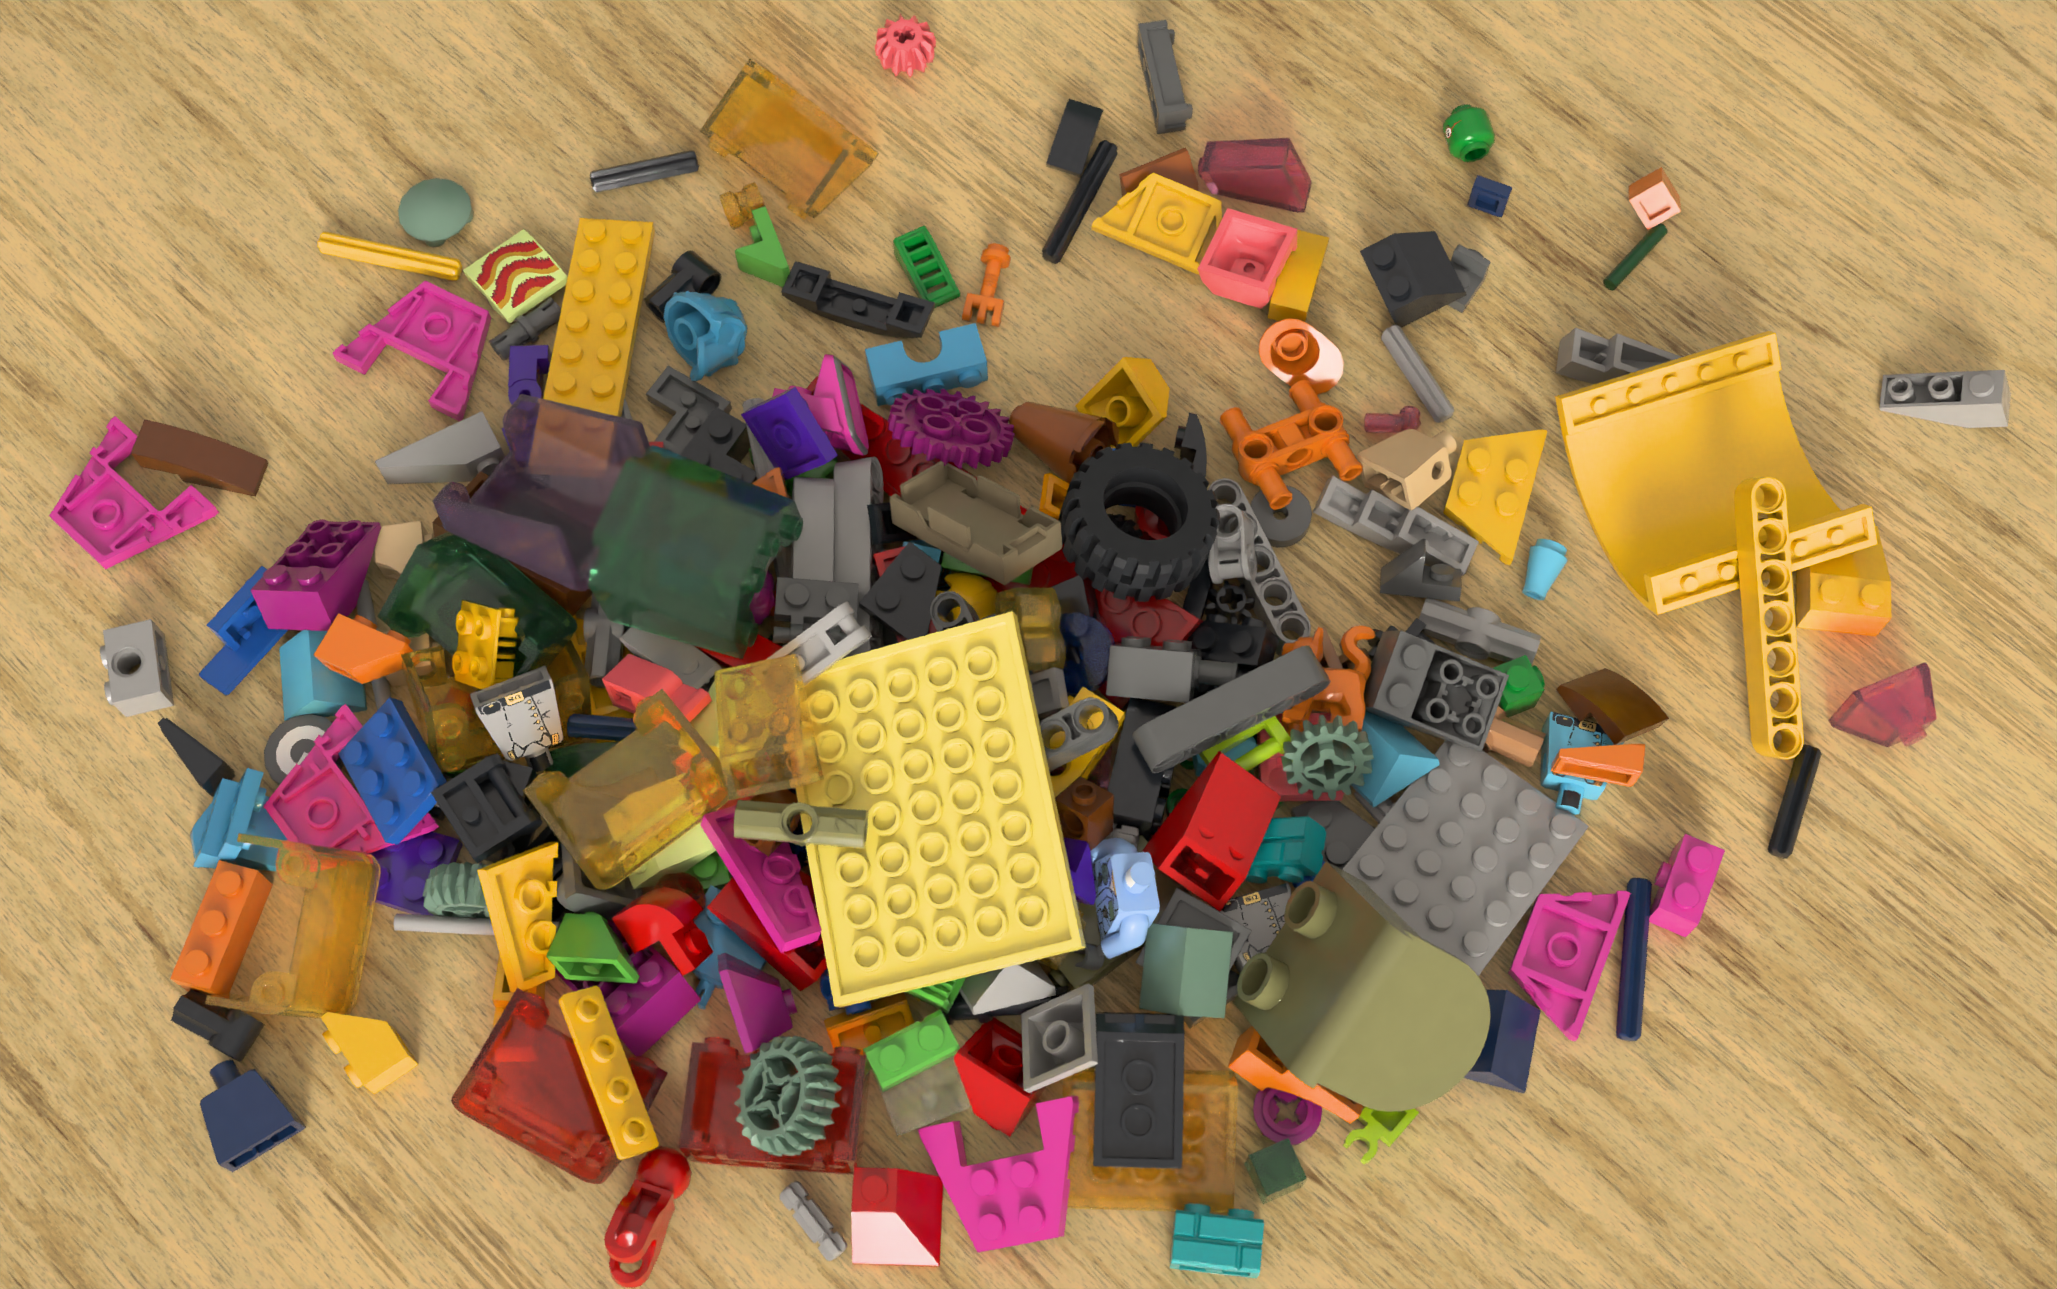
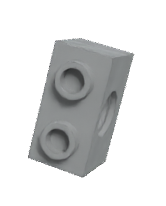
M149 619L103 630L105 645L100 647V656L104 667L108 669L109 681L104 684L108 703L111 706L114 705L126 717L174 706L165 634ZM141 664L136 672L129 674L132 667Z

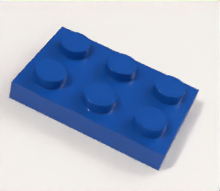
M391 697L387 699L338 753L386 843L398 845L437 803L431 792L447 782L403 702Z

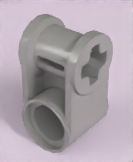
M1232 504L1219 505L1216 508L1220 513V524L1216 530L1218 534L1209 552L1208 561L1212 582L1220 584L1224 579L1245 577L1247 581L1255 580L1257 561L1254 551L1253 522L1238 507ZM1238 517L1237 528L1232 533L1225 534L1224 528L1227 521Z

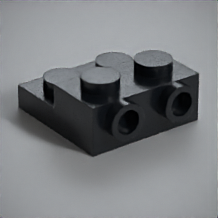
M1208 614L1206 620L1192 633L1188 641H1192V649L1201 650L1202 660L1238 662V677L1273 661L1278 638L1266 627L1267 624L1261 620L1243 618L1242 625L1230 624V620L1224 616ZM1200 685L1198 697L1220 686Z

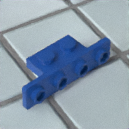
M263 566L245 582L240 590L207 624L225 646L201 670L199 676L224 695H229L288 631L286 629H268L251 593L252 587L263 577V573L267 570Z

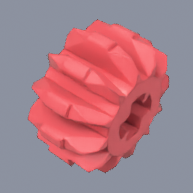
M900 14L897 22L886 19L885 28L878 29L875 53L878 59H880L884 70L892 68L895 76L902 71H906L911 78L913 70L916 69L924 72L926 63H933L935 57L934 47H936L935 36L930 32L928 23H919L916 15L909 20H905Z

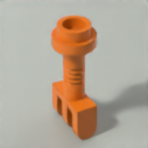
M991 243L987 245V249L982 251L981 261L987 266L980 295L967 293L962 320L970 321L973 315V308L979 309L977 323L985 324L988 311H992L991 326H1000L1005 305L1003 299L994 298L1000 271L1003 268L1009 267L1011 257L1008 254L1009 249L1004 245Z

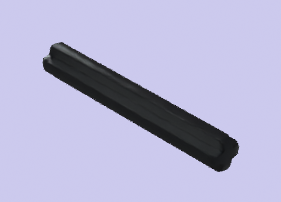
M1103 140L1096 148L1042 249V257L1046 261L1057 264L1064 256L1117 156L1118 147L1114 143Z

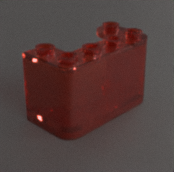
M706 1037L704 1043L692 1042L679 1139V1149L688 1160L710 1165L853 1175L854 1167H861L870 1065L867 1056L860 1055L859 1049L843 1046L835 1047L834 1053L829 1054L833 1056L831 1065L839 1070L834 1082L842 1088L835 1093L834 1100L840 1106L832 1109L830 1116L834 1124L824 1126L825 1138L815 1140L814 1149L802 1150L801 1155L788 1156L782 1154V1156H776L752 1146L751 1140L742 1135L744 1126L736 1121L737 1116L741 1112V1109L733 1104L740 1098L741 1090L736 1085L743 1083L745 1076L741 1068L750 1067V1055H740L736 1048L730 1046L731 1041L725 1038ZM754 1050L752 1051V1054L758 1052L760 1053V1050Z

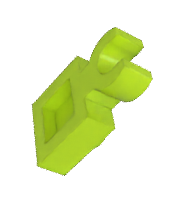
M1365 1107L1361 1112V1116L1357 1118L1365 1127L1351 1131L1344 1140L1343 1146L1347 1149L1355 1140L1364 1141L1368 1150L1360 1161L1366 1164L1377 1153V1141L1379 1139L1390 1147L1419 1112L1415 1108L1388 1112Z

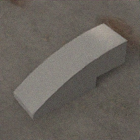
M1575 328L1560 340L1556 373L1576 380L1597 384L1681 358V356L1620 334H1616L1608 340Z

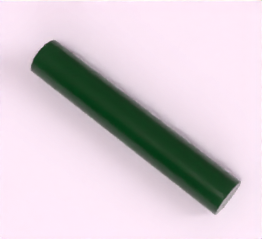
M1660 223L1651 228L1603 280L1606 288L1615 290L1668 233L1665 225Z

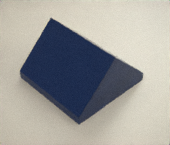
M1486 990L1490 1004L1488 1036L1480 1056L1464 1078L1525 1093L1541 1010L1508 990Z

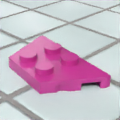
M1617 891L1615 894L1592 895V892L1574 893L1571 896H1562L1559 893L1539 894L1534 902L1508 974L1571 1041L1575 1042L1579 1037L1630 897V892Z

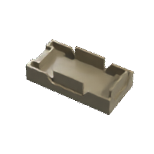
M938 462L901 484V497L897 494L890 496L891 516L894 525L1003 585L1011 582L1062 549L1061 522L1034 507H1030L1025 515H1022L1020 495L981 475L977 476L976 480L974 476L949 463L944 466V462Z

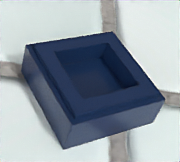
M1477 175L1467 206L1502 218L1513 187Z

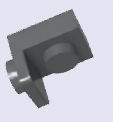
M1457 245L1450 262L1467 295L1448 304V306L1463 313L1485 281L1490 261L1474 249H1467L1462 245Z

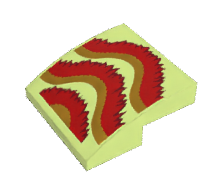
M524 229L463 270L469 282L487 298L491 307L509 324L518 316L525 314L564 287L568 278L552 257Z

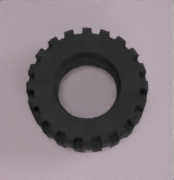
M1131 443L1117 444L1115 450H1112L1111 447H1106L1097 451L1095 457L1087 458L1080 465L1078 472L1074 473L1058 519L1061 522L1062 545H1064L1062 552L1069 563L1075 562L1074 571L1083 580L1088 577L1093 581L1091 586L1100 592L1106 589L1114 593V598L1125 600L1126 596L1134 597L1135 602H1149L1151 596H1155L1156 600H1162L1171 597L1173 590L1175 592L1184 590L1189 586L1192 579H1196L1202 570L1218 534L1216 531L1220 524V513L1216 508L1218 501L1212 489L1207 490L1209 482L1201 472L1196 474L1193 471L1194 465L1186 458L1180 460L1173 456L1174 451L1165 447L1162 451L1153 449V444L1140 443L1139 447H1132ZM1122 504L1143 507L1156 514L1165 523L1171 536L1159 540H1144L1130 536L1111 521L1105 509Z

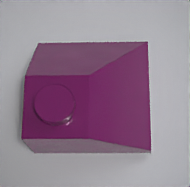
M727 953L717 955L719 975L745 1054L758 1049L761 1043H768L774 1037H778L793 1028L790 1015L798 1013L790 988L782 991L778 978Z

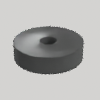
M1286 485L1288 490L1291 491L1293 499L1287 506L1281 509H1271L1261 490L1254 496L1250 504L1272 547H1288L1298 543L1306 535L1312 517L1310 503L1304 494L1291 486ZM1281 512L1285 514L1286 518L1279 520L1273 514Z

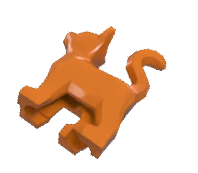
M1361 625L1351 627L1343 634L1340 642L1343 653L1355 664V668L1323 667L1331 681L1329 686L1319 694L1283 711L1281 725H1283L1289 735L1292 729L1300 732L1304 731L1303 721L1309 720L1312 710L1330 713L1331 719L1327 723H1332L1337 715L1341 716L1343 726L1355 721L1358 732H1362L1366 710L1364 692L1367 679L1371 673V660L1358 648L1357 642L1361 639H1374V630ZM1318 627L1313 637H1299L1293 643H1285L1282 647L1281 655L1283 656L1299 647L1307 645L1310 646L1320 662L1323 657V628Z

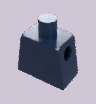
M234 1060L223 1061L210 1070L209 1073L217 1090L202 1098L200 1107L216 1160L223 1168L233 1173L306 1129L303 1121L278 1090L258 1070L252 1069L241 1075Z

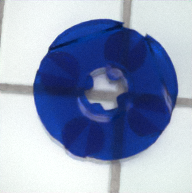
M1079 612L1058 615L1044 625L1032 643L1036 670L1041 672L1054 667L1062 669L1067 694H1078L1082 687L1092 692L1107 681L1110 645H1114L1115 641L1109 629L1100 620ZM1070 644L1076 647L1083 646L1084 651L1080 653L1082 661L1079 664L1072 660H1066L1065 655L1068 653L1067 647Z

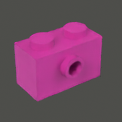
M1685 834L1673 848L1668 863L1663 861L1657 872L1654 885L1659 886L1650 909L1649 922L1687 937L1700 922L1725 850Z

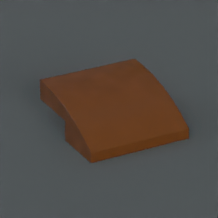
M1606 668L1561 684L1556 689L1580 722L1594 717L1614 745L1659 728L1669 719L1661 707L1641 688L1627 678Z

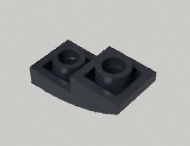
M1069 99L1046 166L1081 177L1104 109Z
M1189 413L1186 427H1178L1174 448L1181 449L1180 460L1186 458L1194 465L1193 471L1196 474L1201 472L1206 477L1207 454L1204 433L1197 414Z

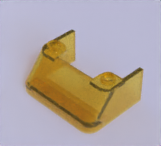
M238 833L237 842L279 848L276 859L278 876L286 884L305 888L289 973L269 971L260 975L253 983L250 996L233 993L207 995L205 1004L270 1015L321 1019V1016L327 1012L348 1015L356 1005L380 880L381 870L378 861L374 856L366 852Z

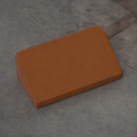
M1186 147L1119 174L1122 197L1127 193L1133 192L1139 186V183L1151 173H1156L1199 191L1198 181Z

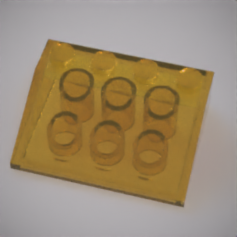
M1089 1067L1063 1078L1062 1098L1069 1096H1078L1079 1110L1078 1113H1075L1073 1135H1076L1074 1152L1070 1153L1068 1179L1071 1180L1067 1208L1184 1211L1185 1204H1201L1211 1207V1213H1228V1209H1234L1238 1084L1234 1071L1184 1070L1182 1169L1093 1166L1094 1067Z

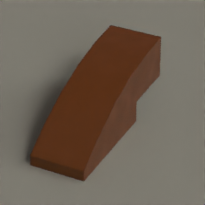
M144 419L131 451L132 456L143 468L177 474L183 482L255 497L269 464L266 459L225 442Z

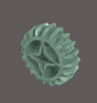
M452 862L449 865L441 864L430 869L423 892V897H425L424 907L429 913L436 916L490 918L477 871L488 865L484 863L472 864L466 862L460 864Z
M799 1036L774 1037L772 1042L761 1043L760 1053L750 1054V1067L741 1068L745 1076L743 1083L736 1085L741 1090L740 1098L733 1104L741 1109L736 1121L744 1126L742 1135L751 1140L752 1146L759 1150L767 1151L771 1155L782 1156L783 1154L794 1156L801 1155L802 1150L814 1149L815 1140L825 1138L824 1126L834 1124L830 1115L833 1108L840 1106L834 1098L835 1093L842 1087L834 1082L839 1070L831 1065L833 1056L823 1051V1046Z

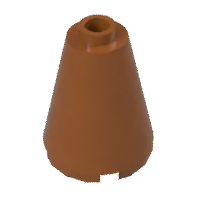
M1028 401L1017 406L1009 418V424L1014 425V437L1063 481L1069 484L1074 473L1078 472L1080 465L1087 458L1095 457L1097 451L1111 447V445L1116 447L1119 442V429L1116 423L1100 416Z

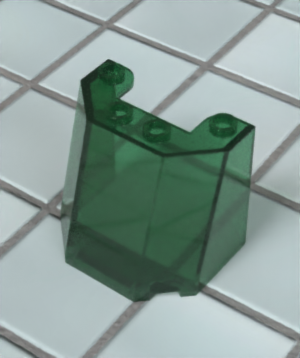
M652 445L646 449L645 456L642 458L632 456L626 460L593 531L592 545L599 546L600 549L596 563L589 572L588 586L604 613L612 622L743 659L747 647H751L755 643L759 629L758 624L754 621V615L749 605L754 594L759 593L764 585L765 568L770 557L774 558L780 546L788 547L792 541H797L800 538L803 530V518H801L794 500Z

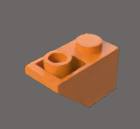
M339 613L314 653V656L328 669L361 684L416 665L420 659L409 647L411 640L394 630H389L387 634L376 630L378 628L376 624L360 615L350 619Z

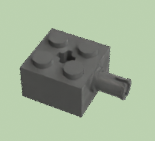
M1122 637L1121 643L1110 645L1106 695L1187 703L1198 698V688L1200 685L1222 686L1238 678V662L1202 660L1201 650L1192 649V641L1168 639V641H1163L1162 646L1151 645L1152 638Z

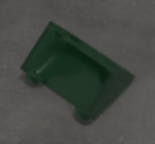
M460 528L453 529L417 545L377 616L391 630L407 638L419 637L427 633L450 654L454 655L458 645L456 617L461 610L462 600L499 609V607L516 609L515 617H519V622L514 629L517 633V638L499 637L502 640L516 641V647L498 646L497 649L499 652L514 653L515 659L496 660L514 662L513 678L546 666L547 669L569 643L577 630L576 620L569 612L480 536Z

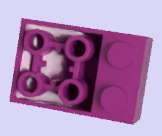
M325 519L310 523L301 536L285 549L284 554L271 568L263 573V577L251 589V593L268 629L328 631L338 613L348 617L356 608L381 530L380 523L361 522L359 520L336 522Z
M607 920L608 925L623 943L639 974L637 983L566 980L556 967L555 973L573 992L593 986L600 988L619 1040L639 1059L698 1004L701 998L681 973L651 945L634 954L613 920Z

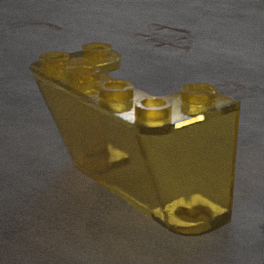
M556 620L521 628L524 660L514 662L513 678L546 666L554 685L563 740L548 747V749L582 740L583 738L568 736L567 721L572 714L592 715L589 675L562 621ZM549 634L554 637L552 644L547 648L536 649L533 647L534 641L539 636ZM442 645L401 654L403 675L422 735L439 769L442 772L467 769L482 761L485 756L499 754L505 760L506 758L477 715L470 694L482 689L455 681V675L446 677ZM423 661L435 663L434 669L429 674L418 675L415 668L418 663Z

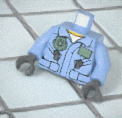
M1123 838L1105 839L1090 851L1097 897L1095 905L1101 944L1097 946L1085 943L1086 948L1072 951L1085 954L1084 960L1075 964L1076 967L1093 971L1098 970L1102 967L1105 956L1108 959H1112L1141 946L1146 940L1148 928L1159 912L1160 904L1152 857L1149 852H1137V848Z

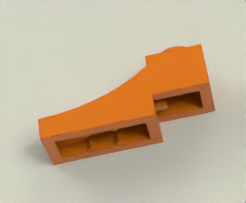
M1253 1026L1238 1037L1228 1067L1259 1090L1263 1091L1268 1087L1294 1094L1329 1110L1349 1124L1361 1116L1363 1105L1318 1083L1313 1089L1295 1077Z

